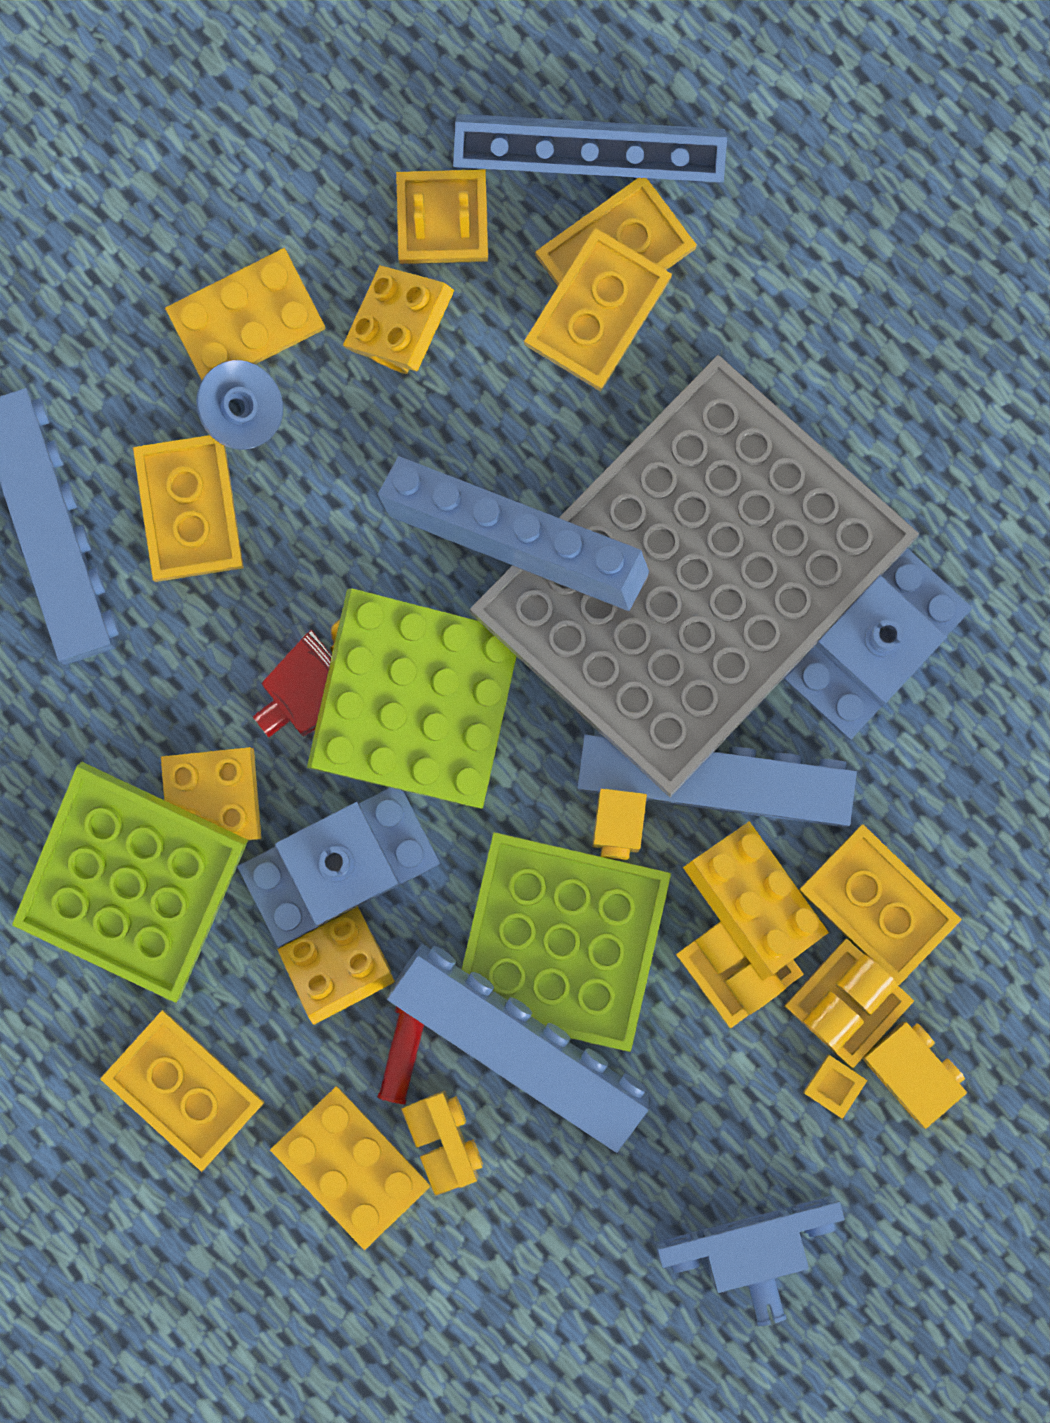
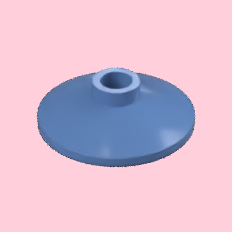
M242 360L223 362L204 376L197 391V412L203 427L212 438L229 448L239 450L256 448L271 439L281 424L283 400L280 390L273 378L264 369L253 363ZM230 401L239 404L241 407L239 416L234 415L230 411L228 406Z

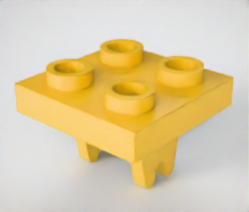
M486 169L396 172L399 264L488 262Z

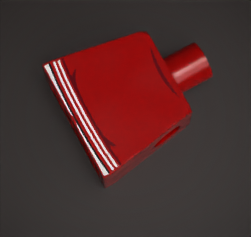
M312 630L296 644L261 683L273 698V701L252 717L269 738L290 721L303 737L315 731L332 655Z

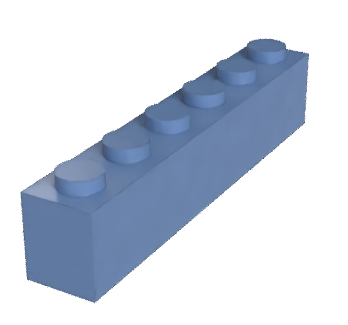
M457 114L453 167L724 183L727 134L725 129Z
M24 388L0 396V484L57 659L65 666L116 649L112 637L118 636L120 633L112 610L104 611L99 598V594L106 592L101 574L97 567L89 568L84 553L92 550L84 525L76 526L71 513L72 509L78 508L73 489L69 482L61 483L57 467L63 466L64 462L56 440L48 442L43 425L50 423L46 407L42 398L34 400L29 390Z
M400 456L397 457L378 493L391 518L627 611H630L649 574L647 564L640 549Z
M594 728V735H584L577 791L599 794L602 788L647 794L646 801L846 828L851 823L857 771L846 770L847 762L839 760L820 759L819 766L801 764L802 756L774 753V760L756 758L757 750L731 746L729 747V754L713 752L685 783L669 797Z
M421 943L392 984L387 1000L618 1153L649 1110V1095L645 1093V1086L631 1075L624 1074L621 1077L607 1067L608 1062L597 1052L588 1048L582 1051L570 1043L569 1035L552 1023H548L545 1026L531 1017L532 1011L521 1001L512 997L506 1000L494 992L492 983L476 972H471L469 975L455 966V959L445 950L436 946L430 949Z

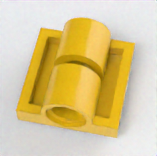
M379 265L343 346L356 354L369 357L373 361L399 373L408 374L409 370L417 372L455 290L444 282Z
M247 747L161 757L165 801L248 840L262 839L254 748Z
M358 907L277 949L305 1012L313 1025L395 982L391 969Z
M721 921L675 954L730 1029L748 1015L766 1005L783 992L786 987L804 975L796 962L792 960L763 981Z
M846 938L787 1001L784 1007L850 1068H854L909 1008L914 1000L898 986V983L881 966L863 954Z
M444 1090L401 1108L416 1148L441 1139L443 1144L442 1147L420 1156L435 1196L477 1182L478 1173L476 1170L483 1168V1162L474 1139L465 1142L459 1126L466 1124L465 1122L467 1121L457 1096L448 1099Z

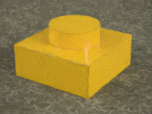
M827 1054L803 1093L843 1119L868 1080Z

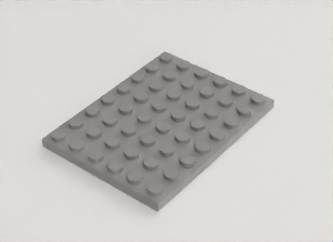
M717 355L559 517L642 551L649 574L630 611L512 565L470 608V614L665 794L671 797L803 659L878 576L882 575L917 539L919 533L722 357Z

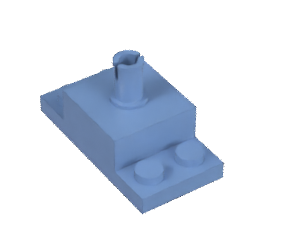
M907 548L882 575L878 576L783 680L850 741L940 646L949 633L973 607Z
M388 788L359 804L355 802L275 843V847L237 867L277 946L281 947L439 866L440 862L404 791Z
M832 1196L654 1243L662 1268L670 1266L673 1273L684 1272L700 1267L699 1259L706 1257L712 1284L718 1293L748 1286L757 1318V1326L771 1325L766 1307L768 1304L775 1323L787 1319L783 1311L775 1279L809 1269L800 1232L808 1233L809 1237L828 1234L836 1231L834 1223L844 1221L845 1219L840 1201Z

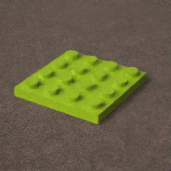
M353 588L347 589L307 768L483 809L517 656L477 620Z
M81 762L74 771L12 926L177 1003L186 987L248 839Z
M493 832L462 970L469 975L471 972H476L485 977L494 986L493 991L506 1000L512 997L524 1003L532 1011L531 1017L545 1026L548 1023H552L565 1031L572 1039L631 1052L671 873Z

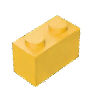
M600 789L592 844L594 848H601L600 857L628 860L630 852L637 853L640 850L647 794Z
M901 1022L876 1043L862 1060L921 1128L926 1129L967 1094L966 1090L960 1085L965 1080V1077L948 1058L941 1062L930 1050L935 1042L918 1023L911 1028L907 1022Z

